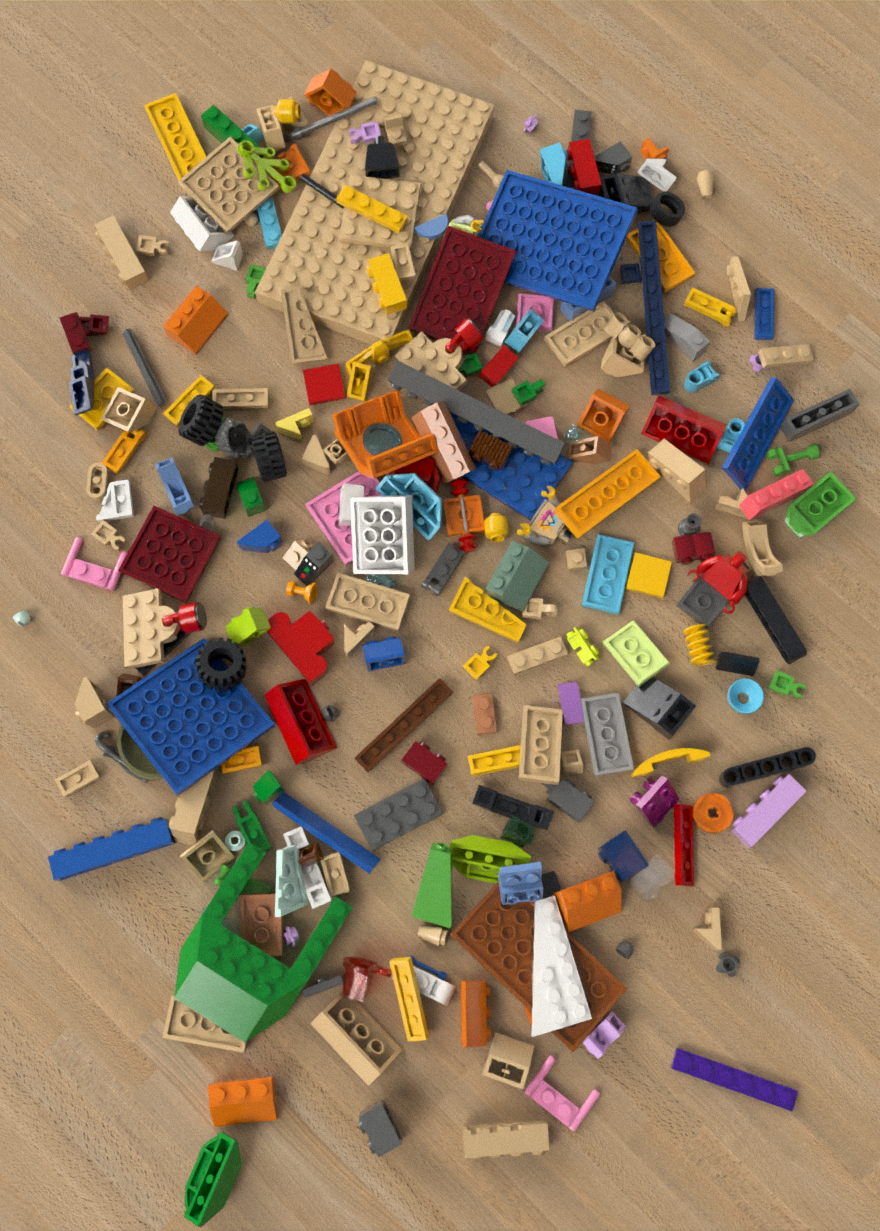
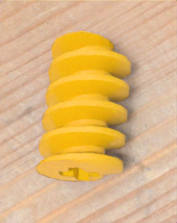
M706 624L693 625L683 631V634L687 636L685 641L690 643L687 645V649L692 650L688 654L689 657L693 658L690 661L692 665L704 666L716 662V660L709 659L710 656L714 655V652L707 651L712 645L705 643L710 640V637H704L708 630H702V627L706 626Z

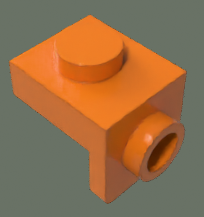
M649 138L643 141L641 155L644 159H667L669 151L667 146L658 150Z

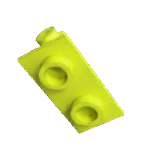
M574 627L575 633L570 631L566 634L567 640L574 650L579 647L582 648L576 654L583 665L586 664L588 667L594 663L592 659L600 660L598 649L595 645L589 643L587 640L589 636L583 628Z

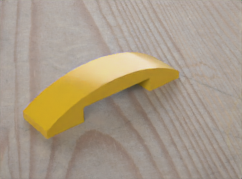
M693 748L668 750L643 762L634 770L631 777L635 778L651 774L654 771L652 766L654 764L685 756L689 764L707 759L711 755L710 752Z

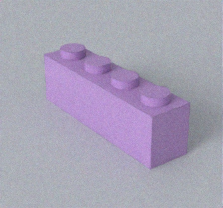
M790 774L784 777L780 775L773 782L775 786L771 790L766 789L759 796L761 800L757 804L755 802L746 809L748 813L744 818L740 816L733 822L734 828L731 832L747 848L752 847L806 792Z

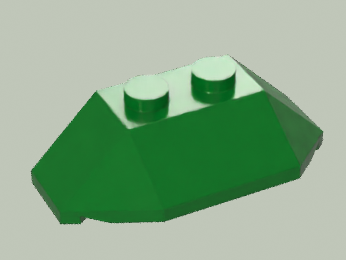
M220 1132L202 1146L185 1186L186 1210L184 1211V1217L198 1227H202L225 1207L242 1166L238 1141L223 1132Z

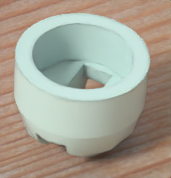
M23 610L15 614L13 619L18 625L25 626L30 622V615L27 610Z

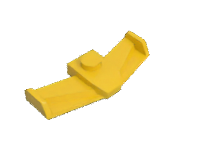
M405 330L380 340L346 363V370L349 377L354 361L362 364L372 361L374 366L385 363L390 358L391 350L408 344L413 339L410 331Z

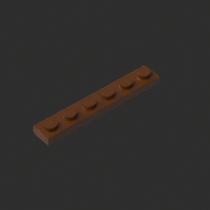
M439 678L354 759L369 773L450 697L453 691Z

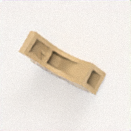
M761 519L742 522L746 552L757 576H774L776 573L783 572V565L771 552L768 542L767 524Z

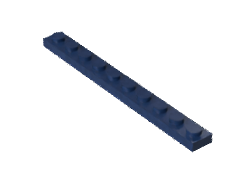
M656 220L638 222L646 336L650 337L656 345L648 355L651 395L670 394Z

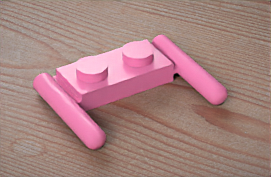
M76 537L61 575L114 591L121 575L118 569L127 552H121L116 567L112 571L111 569L76 559L83 541L82 538Z
M550 1055L524 1093L575 1132L599 1098L600 1092L594 1089L579 1109L543 1080L556 1062L555 1056Z

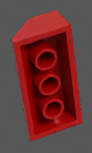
M658 395L641 434L658 442L665 439L681 452L709 464L725 431L726 424Z
M306 679L278 684L264 695L295 765L309 762L337 748Z

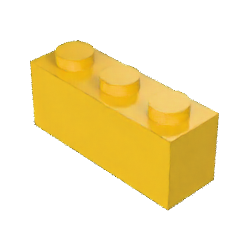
M389 253L368 259L369 267H366L368 277L374 281L372 287L374 293L379 294L378 303L381 310L384 309L386 315L407 309V299Z

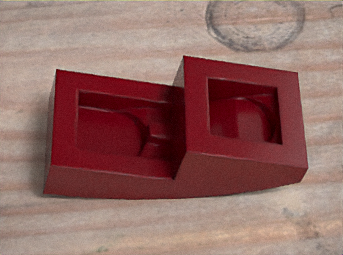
M90 314V317H80L87 336H99L108 333L109 316Z

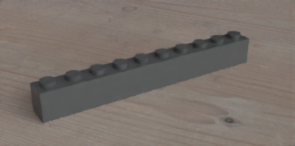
M398 360L387 380L392 383L390 387L398 391L404 389L408 391V396L416 400L420 397L424 399L423 403L428 406L444 401L450 415L452 413L458 416L456 420L464 424L470 422L474 424V429L482 432L486 430L496 439L500 440L502 438L508 441L507 443L512 445L514 449L520 447L524 449V454L530 457H534V455L540 457V461L550 466L551 463L555 465L565 446L564 442Z

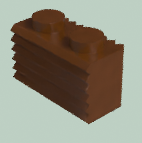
M479 431L469 449V454L474 461H483L488 464L489 468L503 471L512 454L513 446L496 439L492 435Z

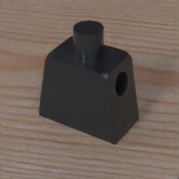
M383 136L375 137V144L367 146L366 177L382 179L399 178V163L393 143H385Z

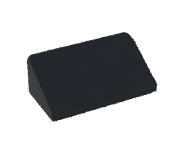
M722 651L717 656L716 669L754 676L760 659Z

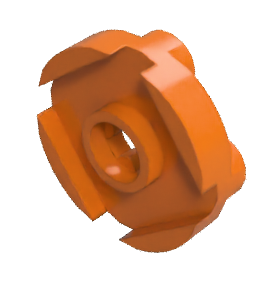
M718 793L706 794L695 802L693 806V821L702 831L716 834L727 829L732 823L733 813L731 804L723 795ZM715 808L718 815L717 818H710L708 809L712 810Z

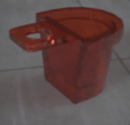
M345 957L342 964L345 967L343 995L363 1002L368 996L373 974L391 977V969L379 966L377 962L368 959Z

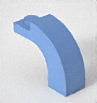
M173 457L155 464L177 515L180 513L184 514L194 508L192 499Z

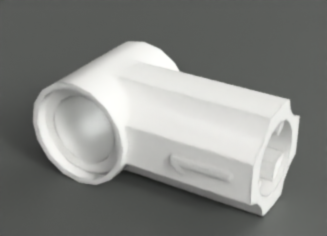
M501 310L494 325H491L488 329L485 340L502 347L507 339L508 331L515 320V315L509 310Z

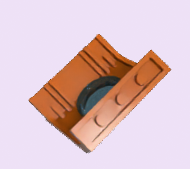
M398 390L332 414L336 429L333 432L359 472L371 478H377L438 452L435 435L430 433L420 437L407 418L400 391Z

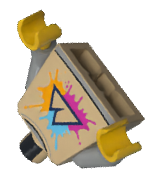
M546 486L549 493L547 494L546 491H542L541 495L547 497L548 500H544L529 524H520L523 530H517V534L524 535L534 545H553L558 537L568 543L573 533L565 528L564 522L554 512V509L561 504L555 495V489L551 486Z

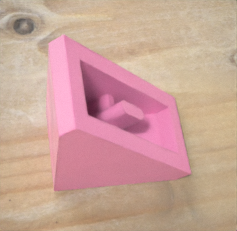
M553 416L526 421L525 424L558 439Z

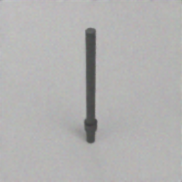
M376 96L303 128L301 126L295 128L293 132L283 136L284 142L303 138L307 133L378 104V99Z

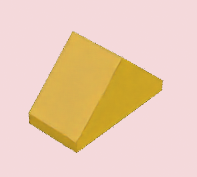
M353 362L347 397L365 401L373 378L372 366Z

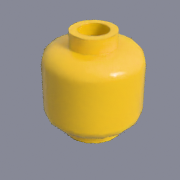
M280 99L277 106L274 107V115L278 117L280 123H296L301 118L300 104H297L294 99Z
M492 513L484 520L485 536L490 541L501 542L509 535L508 519L500 513Z

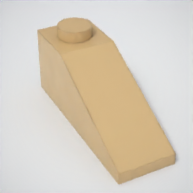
M270 105L256 109L266 146L272 147L275 152L285 148L282 130L278 118L274 115V106Z

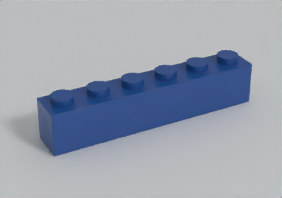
M159 817L151 820V824L145 826L143 823L131 827L132 830L126 832L118 830L112 833L113 836L107 838L105 836L92 839V843L85 844V842L73 845V849L66 851L63 848L54 851V855L48 856L53 880L62 881L175 844L174 837L169 828V820Z

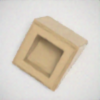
M579 749L561 752L560 758L564 776L582 774L583 762Z

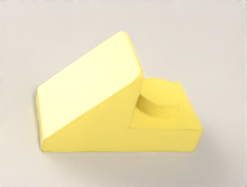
M308 408L277 421L275 424L278 433L302 441L298 428L307 427L314 421L312 413Z

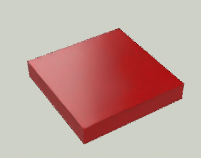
M339 364L303 370L309 406L345 399Z

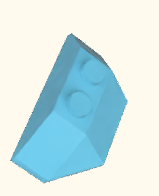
M416 473L386 475L375 488L382 496L412 495L413 526L428 541L441 528L442 499Z

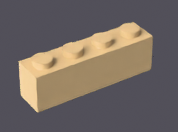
M114 215L94 224L97 230L95 235L99 243L103 241L104 246L102 248L107 257L111 256L112 260H110V263L114 270H119L120 274H118L122 285L126 284L130 290L148 281L142 265Z

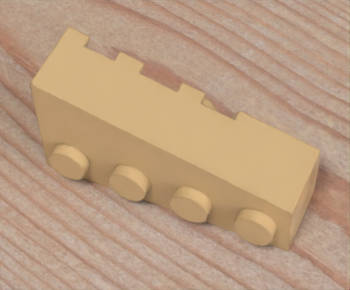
M219 767L185 790L181 798H177L175 809L177 810L175 816H172L169 822V828L175 842L193 846L199 841L197 837L198 831L203 830L205 824L203 812L209 809L210 796L208 794L213 793Z
M546 1121L462 1126L465 1158L477 1159L485 1156L495 1158L506 1154L523 1156V1153L532 1152V1155H543L545 1151L549 1150L548 1123Z

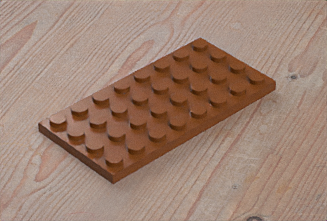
M497 882L450 936L532 1013L534 902L526 901L514 905H502L499 883ZM566 931L592 1019L551 1032L571 1052H574L627 988Z

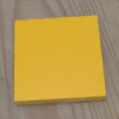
M635 552L626 589L663 599L672 562Z

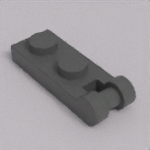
M448 543L421 587L425 590L433 591V594L438 597L465 552ZM433 579L437 580L439 584L435 585L432 583Z

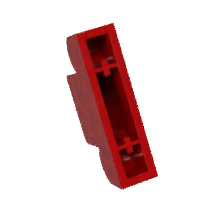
M311 611L305 613L293 624L289 616L284 612H278L268 619L271 628L266 632L309 684L313 686L328 672V665L325 658L320 655L335 643L333 636L328 632L330 628L324 620L319 621Z

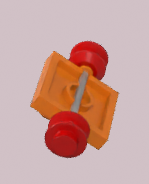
M457 478L450 484V487L454 488L451 494L457 498L443 499L448 537L461 536L458 541L462 542L463 545L459 549L469 553L475 551V548L478 547V544L474 543L477 536L473 534L485 532L480 495L466 496L470 492L465 487L469 482L463 478Z

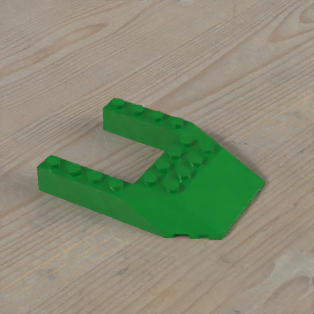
M250 842L244 848L180 950L174 996L175 999L243 1042H247L286 1016L353 908L335 896L291 968L225 928L221 924L266 855V852Z

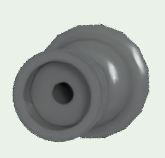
M692 513L687 518L681 520L678 525L679 534L683 536L700 533L701 517L698 514Z

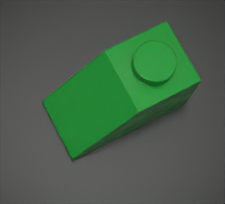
M254 477L236 483L248 517L266 511Z
M270 770L252 786L255 790L252 794L259 803L263 801L265 805L278 797L283 791L285 792Z

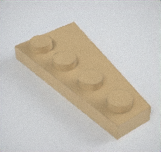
M300 288L281 289L291 363L328 359Z

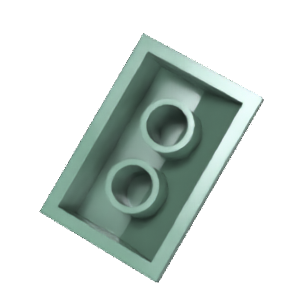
M512 541L489 581L486 591L492 599L523 612L550 563L531 548Z

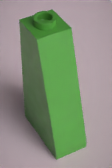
M437 842V844L432 843L411 917L451 928L454 918L452 848H449L445 843Z

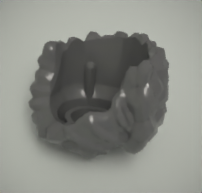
M229 417L225 418L215 434V444H217L218 448L225 452L227 456L242 458L243 456L249 458L254 452L252 442L249 439L250 431L244 422L235 421Z

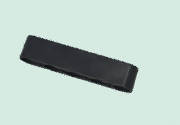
M755 576L749 579L745 597L785 662L791 664L806 656V648L763 578Z
M803 747L734 766L720 774L719 782L723 787L731 788L804 768L815 761L816 753L812 748ZM801 753H805L808 756V762L801 759ZM783 758L789 760V767L783 765ZM764 763H768L771 766V772L764 770ZM745 768H749L752 771V777L745 775ZM726 773L733 775V783L726 780Z

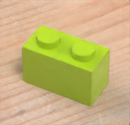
M248 607L242 611L243 613L240 616L231 619V623L225 628L232 643L237 642L239 647L248 646L271 628L262 608Z

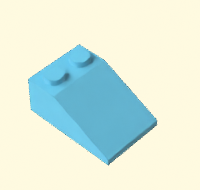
M560 142L540 149V166L545 181L565 186L566 169H568L566 159H568L566 149H562Z

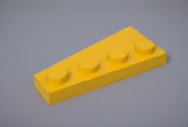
M467 577L464 578L449 608V612L519 643L526 624L499 605L495 599L485 594L481 588L471 583Z

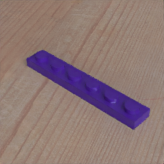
M676 1048L671 1064L672 1069L793 1112L798 1093L797 1090Z

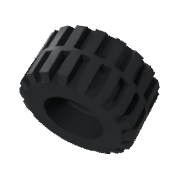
M203 394L195 396L183 411L179 422V435L199 446H204L215 436L221 425L224 411L223 406Z
M272 431L252 436V447L261 479L267 482L286 477L287 470L277 433Z
M214 638L210 644L207 642L203 644L204 649L200 648L198 651L199 655L196 656L197 673L201 683L204 686L207 684V688L210 690L215 688L216 692H220V689H224V692H226L230 687L233 690L236 688V683L240 685L242 678H245L246 656L242 647L239 648L237 642L232 643V640L228 638L227 641H223V638L215 641ZM217 659H227L233 663L225 671H216L210 667L212 662Z

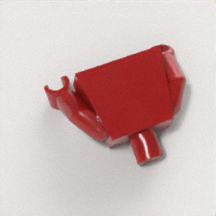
M430 456L388 473V475L416 473L435 493H438L440 474L438 468L435 467V460L430 458Z
M739 551L734 557L730 554L725 556L716 555L704 560L697 566V570L689 571L687 577L691 573H695L697 578L692 581L695 582L698 580L699 575L703 574L701 576L703 580L731 601L729 605L732 607V610L727 611L725 607L723 610L727 614H732L735 611L734 605L740 602L748 589V577L746 576L748 569L742 565L747 557Z

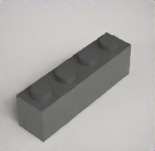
M851 389L786 418L780 428L788 442H791L852 414L859 406V402Z

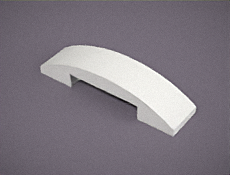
M302 827L283 834L287 846L297 845L298 855L301 849L310 846ZM315 863L308 867L301 865L305 891L312 909L331 902V897L318 864Z

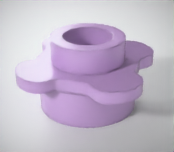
M537 114L533 118L529 116L526 120L524 132L528 130L531 133L539 122L535 118Z
M759 353L749 358L753 365V371L759 372L761 369H769L763 368L762 363H758V361L761 362Z
M286 927L284 929V941L293 948L296 943L300 942L295 927Z

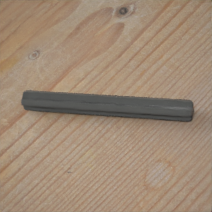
M124 329L122 335L157 406L166 405L167 399L132 329Z

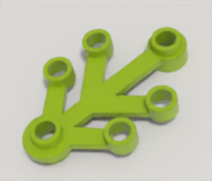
M247 140L238 144L237 151L240 156L244 157L245 170L243 174L247 179H252L255 175L252 160L257 164L259 174L257 186L260 190L266 191L270 183L267 180L266 172L281 184L284 192L289 193L294 190L296 180L291 176L283 177L272 168L278 167L281 171H287L289 167V162L286 159H273L276 152L272 147H254L253 143Z

